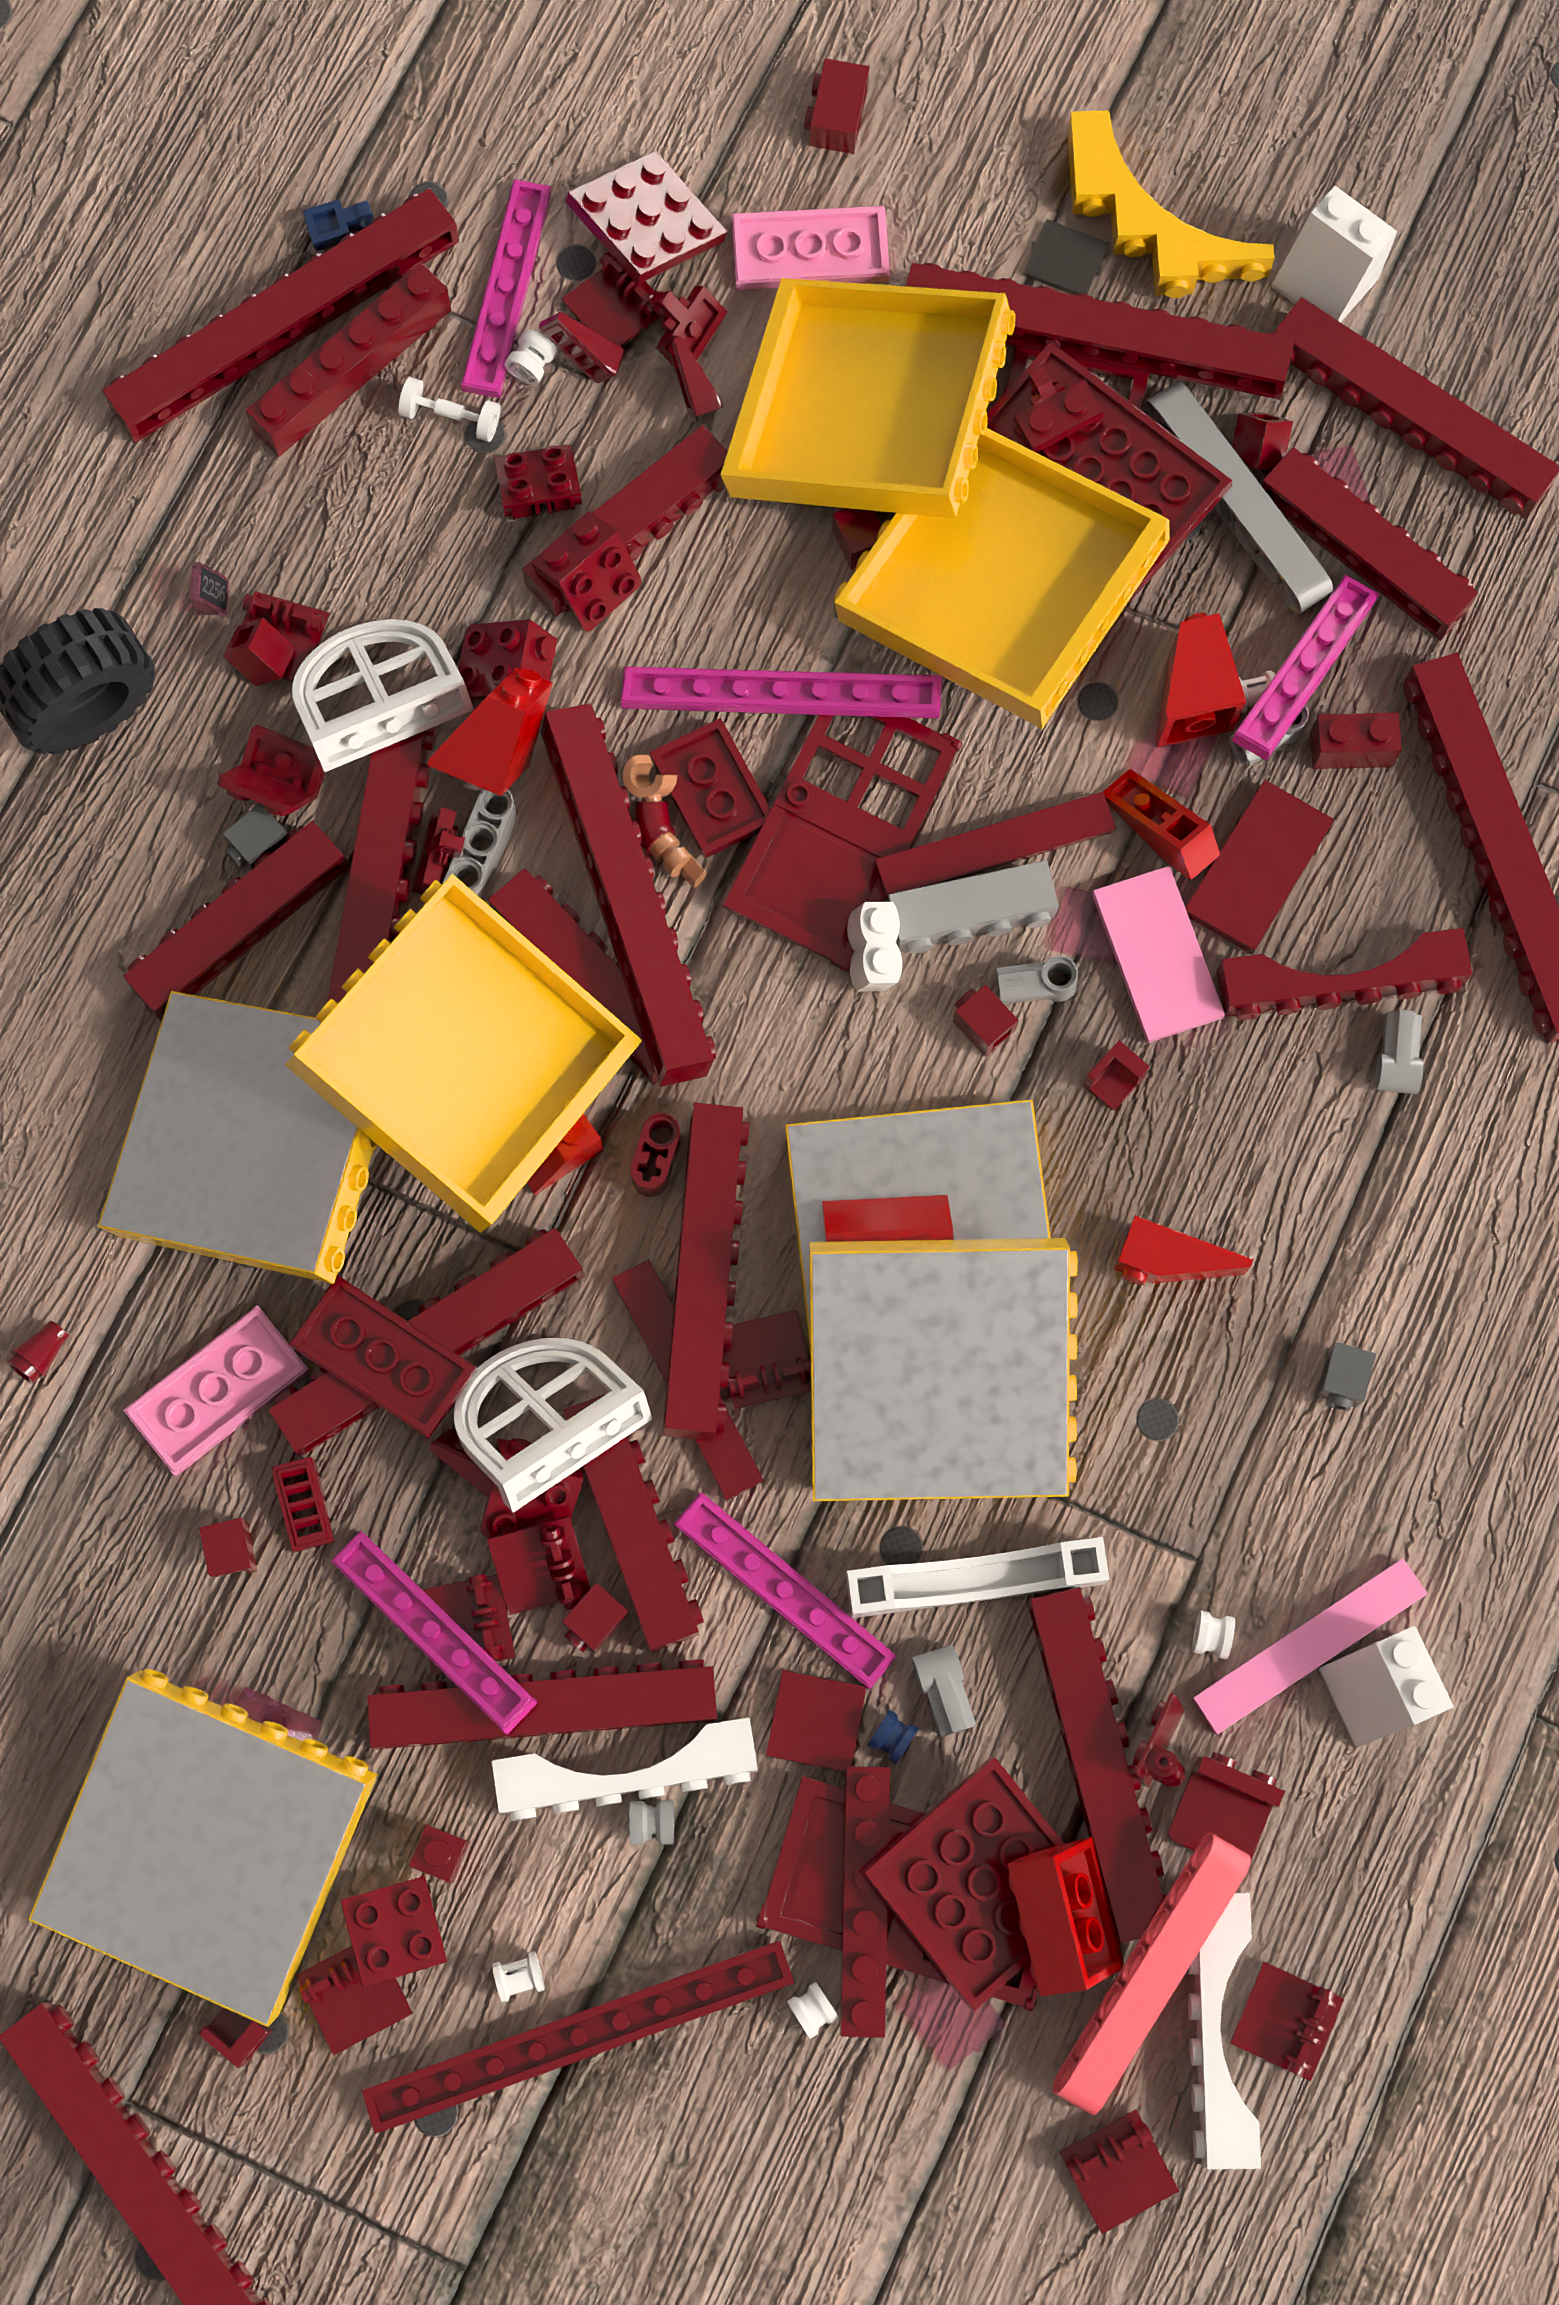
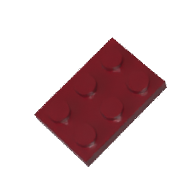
M721 718L649 752L650 759L659 775H677L676 785L669 794L704 859L760 832L771 809Z

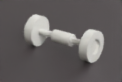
M412 377L406 380L399 400L398 411L400 416L413 419L419 405L434 409V413L458 421L466 418L478 422L476 430L477 439L487 442L492 440L500 417L501 408L499 403L487 400L482 407L481 413L477 414L465 410L464 405L438 398L437 401L423 398L422 380Z

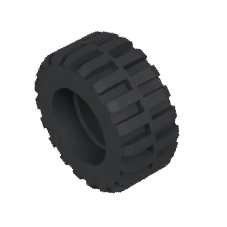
M94 608L92 611L88 609L77 610L73 615L64 614L57 617V620L50 624L45 623L36 628L37 631L22 638L14 650L10 649L3 657L4 662L0 664V713L23 747L44 755L47 752L54 755L61 754L63 750L73 751L79 749L81 745L85 743L91 744L99 740L101 735L107 732L110 733L118 728L119 723L123 720H128L134 714V710L138 706L143 705L147 699L146 694L152 691L155 680L153 661L126 620L121 615L103 608Z

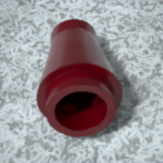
M50 1320L41 1330L11 1351L13 1356L8 1360L7 1364L14 1372L31 1384L38 1378L44 1379L69 1335L58 1324Z

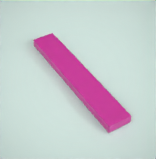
M513 179L461 383L463 392L499 399L501 397L507 373L504 363L512 352L552 194L551 186Z
M1347 575L1342 578L1235 732L1232 742L1265 761L1269 759L1377 601L1379 593Z
M702 1492L698 1494L674 1523L677 1529L861 1684L867 1687V1689L870 1690L897 1657V1655Z
M362 1531L331 1560L503 1732L508 1734L538 1703Z

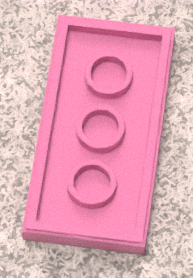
M885 206L732 214L736 290L779 288L781 278L862 284L890 281Z
M1170 866L1093 890V899L1147 1044L1225 1017Z
M257 1305L123 1409V1411L172 1474L177 1477L275 1400L277 1396L308 1374L310 1370Z

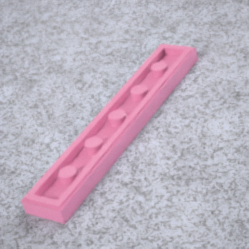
M1402 1558L1191 1699L1214 1734L1217 1735L1426 1596L1427 1592Z

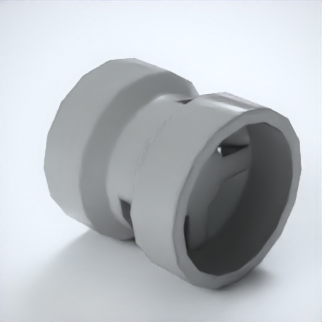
M673 1800L660 1801L656 1807L647 1805L643 1801H630V1845H644L648 1840H652V1838H656L660 1844H674Z

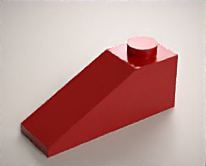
M1132 769L1127 770L1104 790L1108 805L1167 864L1188 879L1192 880L1220 856L1211 824Z
M1135 1215L1129 1226L1114 1270L1122 1272L1121 1277L1131 1283L1145 1285L1146 1282L1157 1284L1245 1275L1251 1268L1254 1259Z

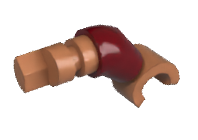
M636 755L627 761L624 767L623 779L628 791L634 796L642 798V802H636L635 821L639 824L642 836L641 849L646 856H653L658 862L663 861L662 867L671 877L674 878L682 875L695 888L704 880L707 873L685 847H679L680 842L675 837V829L670 824L667 802H662V797L667 796L675 787L677 775H656L654 783L651 784L649 772L653 763L650 756Z

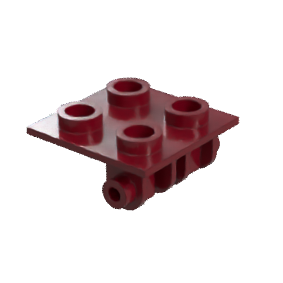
M606 252L600 259L602 269L561 298V300L584 326L617 345L623 346L660 317L648 304L655 294L652 287L646 281L637 285L613 256Z
M571 444L550 446L545 449L522 453L514 452L505 456L494 457L505 517L513 516V520H516L517 518L533 516L531 509L533 504H535L537 516L541 515L539 503L546 502L548 514L552 513L551 501H554L556 512L569 509L575 510V505L582 504V495Z
M254 591L253 596L247 594L243 601V610L247 612L242 624L263 617L295 647L293 656L281 678L293 682L302 662L319 646L330 613Z
M797 1310L733 1324L731 1346L723 1347L722 1359L724 1363H729L728 1385L734 1410L811 1392V1361L808 1359Z
M570 1515L487 1538L509 1615L556 1602L563 1604L565 1609H573L579 1603L582 1595L587 1594L591 1589Z
M485 1574L469 1577V1580L423 1589L496 1662L516 1658L505 1599L497 1574L489 1576ZM428 1658L431 1676L444 1673Z
M1170 1693L1166 1702L1161 1700L1156 1706L1151 1719V1725L1155 1726L1148 1742L1141 1741L1132 1763L1137 1766L1134 1773L1147 1787H1150L1153 1779L1169 1787H1177L1184 1782L1186 1777L1183 1765L1174 1753L1167 1750L1185 1710L1173 1693Z
M425 1876L340 1900L362 1988L448 1962Z
M352 1946L296 1974L301 1985L299 1992L306 2004L309 2003L333 2056L413 2014L397 1978L362 1988Z
M1263 1961L1230 2044L1308 2081H1312L1344 1998L1337 1996L1336 1993L1321 1986L1318 1987Z
M1137 2109L1059 2151L1101 2234L1179 2192L1153 2142L1154 2138L1146 2123H1143Z

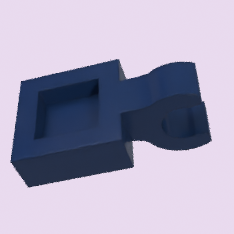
M340 199L303 210L315 251L338 245L342 238L350 234L349 230L361 231L374 220L368 201H362L343 209Z

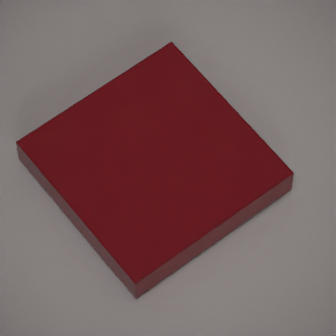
M782 1670L766 1756L845 1772V1766H852L867 1687Z

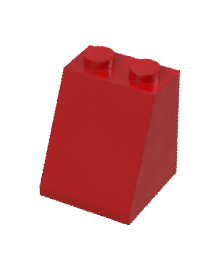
M1196 613L1180 622L1169 653L1155 738L1157 749L1234 731L1245 706L1246 699L1220 613L1208 616L1206 613Z
M516 667L429 758L427 766L502 796L530 766L553 682L541 678L540 674L533 670Z

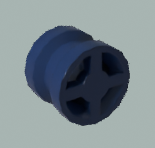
M890 1709L867 1746L873 1750L881 1749L887 1753L888 1760L896 1765L919 1728L913 1724L905 1725L898 1720L897 1713Z

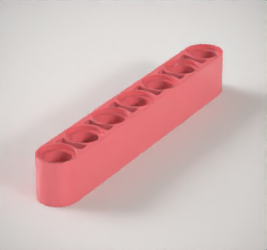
M1212 1833L1207 1834L1200 1841L1060 2067L1053 2082L1052 2090L1055 2095L1090 2115H1095L1101 2110L1245 1878L1251 1862L1250 1855Z

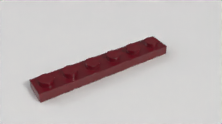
M845 1766L840 1995L841 2037L885 2038L888 1906L861 1871L889 1847L890 1767Z

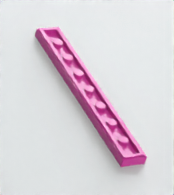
M624 666L620 703L622 709L940 718L942 676Z

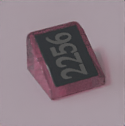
M194 562V565H192L190 599L198 615H226L228 612L229 595L228 578L200 562Z

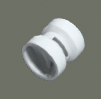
M526 329L518 340L519 347L517 351H512L504 364L508 372L518 380L529 385H537L544 374V365L552 361L557 353V348L543 334L535 330Z

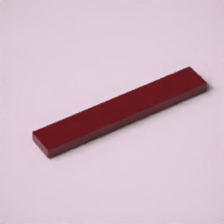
M1103 791L875 859L874 864L886 900H888L889 894L953 881L1114 833L1116 826Z
M648 1259L613 1277L612 1280L667 1385L674 1306ZM719 1395V1404H724L722 1398ZM726 1408L724 1429H716L713 1441L694 1440L727 1502L763 1483L764 1479Z

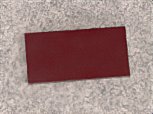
M1264 780L1220 851V856L1215 859L1185 908L1188 917L1249 953L1254 954L1335 819L1269 781Z
M339 1275L336 1276L334 1284H330L288 1343L290 1347L427 1439H430L478 1370L474 1365Z

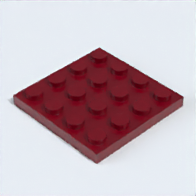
M990 1756L868 1864L861 1873L971 2010L976 2011L1031 1960L1027 1941L1020 1930V1913L1016 1897L1009 1886V1869L1007 1864L1027 1854L1064 1843L996 1757Z

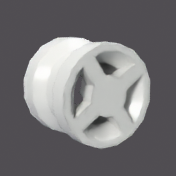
M1200 1611L1194 1629L1192 1652L1202 1654L1205 1651L1214 1652L1218 1658L1228 1659L1234 1637L1235 1617L1225 1616L1219 1619L1212 1617L1210 1612Z
M817 1982L810 1985L808 1992L802 1997L794 1996L787 2001L810 2039L818 2034L819 2028L825 2023L833 2024L839 2020L838 2015Z

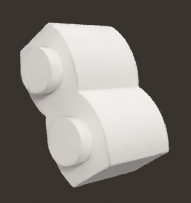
M864 902L850 914L847 933L850 945L854 950L850 963V976L857 992L885 991L898 983L900 979L902 957L895 943L899 934L900 921L898 911L893 902Z

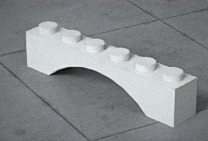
M1103 1537L1061 1542L972 1558L887 1565L849 1570L846 1573L851 1618L1104 1585L1109 1581Z
M750 1718L707 1724L689 1744L672 1757L650 1768L628 1774L600 1776L578 1773L554 1765L535 1753L492 1761L498 1810L500 1814L509 1813L510 1821L536 1817L535 1809L549 1806L553 1807V1814L579 1810V1801L591 1799L596 1800V1807L622 1803L621 1794L638 1792L639 1799L664 1796V1787L680 1784L682 1792L708 1788L707 1780L724 1777L725 1785L751 1781L749 1773L758 1771Z
M1250 1893L1234 1894L1187 1970L1188 1975H1194L1195 1993L1188 1994V2013L1190 2020H1196L1197 2038L1190 2039V2062L1192 2066H1198V2084H1192L1191 2102L1193 2112H1199L1200 2130L1193 2131L1194 2157L1201 2158V2166L1206 2169H1261L1259 2121L1244 2104L1231 2080L1223 2056L1220 2033L1221 2005L1228 1978L1239 1955L1252 1939Z

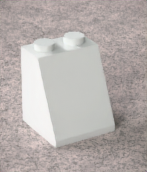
M1334 186L1310 213L1278 272L1272 288L1294 304L1297 303L1300 297H1303L1339 322H1342L1379 279L1397 231L1338 187Z
M1416 1626L1395 1633L1318 1668L1355 1748L1416 1725L1454 1707Z

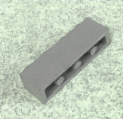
M1047 860L889 894L888 902L894 903L899 915L900 927L896 944L900 952L909 950L910 954L926 952L932 949L934 944L948 942L949 945L964 944L972 940V936L988 933L990 937L1001 936L1009 933L1012 930L1011 927L1027 924L1028 928L1041 927L1049 924L1051 919L1056 917L1059 907Z

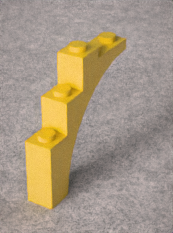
M1109 110L1071 111L1067 138L1073 215L1084 214L1088 217H1097L1102 214L1111 213L1114 255L1140 257L1144 254H1152L1155 296L1166 295L1170 298H1180L1187 294H1193L1197 280L1216 283L1224 279H1243L1244 281L1252 282L1262 278H1269L1275 259L1274 244L1238 242L1213 236L1184 223L1162 208L1139 185L1124 163L1113 135Z

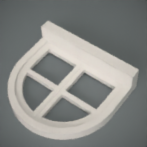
M407 620L372 621L337 633L321 643L306 657L297 670L292 685L294 704L324 772L474 710L464 680L442 639L430 628ZM381 642H399L416 648L373 666L364 646ZM351 652L360 672L316 689L321 676L328 667L345 654ZM427 656L437 676L388 696L378 676ZM365 682L374 703L325 723L316 702Z
M567 1338L531 1340L509 1347L492 1356L477 1368L478 1370L457 1398L454 1408V1424L462 1447L477 1466L498 1486L504 1504L512 1512H515L652 1420L644 1391L599 1349L587 1343ZM543 1362H563L575 1365L537 1391L515 1372L520 1368ZM589 1372L609 1393L565 1421L545 1399L584 1373ZM501 1380L521 1401L481 1428H478V1413L481 1403L492 1387ZM528 1410H531L551 1432L506 1460L486 1438Z

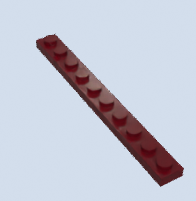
M780 1940L366 2088L362 2090V2095L374 2134L794 1984Z

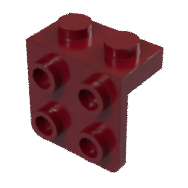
M587 511L530 562L538 575L561 591L578 625L587 632L603 621L633 594L642 583V579L618 531L590 511Z
M530 619L470 625L465 631L458 671L464 680L470 700L485 699L516 667L533 670L540 674L541 678L549 681L553 659L556 654L557 638Z
M256 725L251 728L241 765L221 774L217 785L227 789L226 793L235 799L244 801L251 799L263 804L264 810L271 814L286 816L318 798L325 772L314 747L263 726Z
M498 1438L495 1449L508 1460L532 1443L520 1438H513L511 1440ZM582 1467L515 1512H512L504 1504L499 1488L493 1482L480 1524L481 1534L489 1538L568 1515L572 1518L583 1482Z
M1212 1752L1210 1758L1207 1756L1198 1757L1168 1829V1838L1172 1842L1195 1851L1200 1841L1207 1834L1212 1833L1250 1855L1252 1861L1271 1810L1280 1807L1285 1791L1275 1787L1277 1779L1265 1773L1252 1770L1251 1775L1234 1769L1237 1762L1222 1754Z

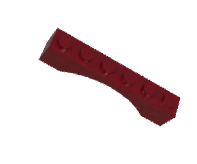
M1464 928L1423 933L1411 947L1393 960L1371 970L1349 975H1320L1302 972L1282 965L1264 954L1222 959L1216 970L1225 1017L1236 1016L1237 1020L1254 1019L1261 1016V1012L1275 1010L1278 1015H1289L1301 1011V1007L1317 1005L1318 1010H1328L1339 1007L1341 1002L1357 1000L1359 1005H1366L1380 1001L1382 996L1397 995V999H1411L1422 994L1421 991L1436 989L1438 994H1450L1461 990L1462 986L1473 975Z

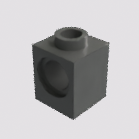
M260 803L222 833L229 846L225 849L229 858L240 869L246 865L250 870L254 869V864L260 856L268 851L274 852L282 846L288 835L286 830L269 812L264 810L263 805Z
M1339 1342L1333 1343L1327 1350L1316 1396L1326 1399L1325 1404L1335 1409L1350 1411L1351 1406L1357 1408L1365 1401L1376 1353Z

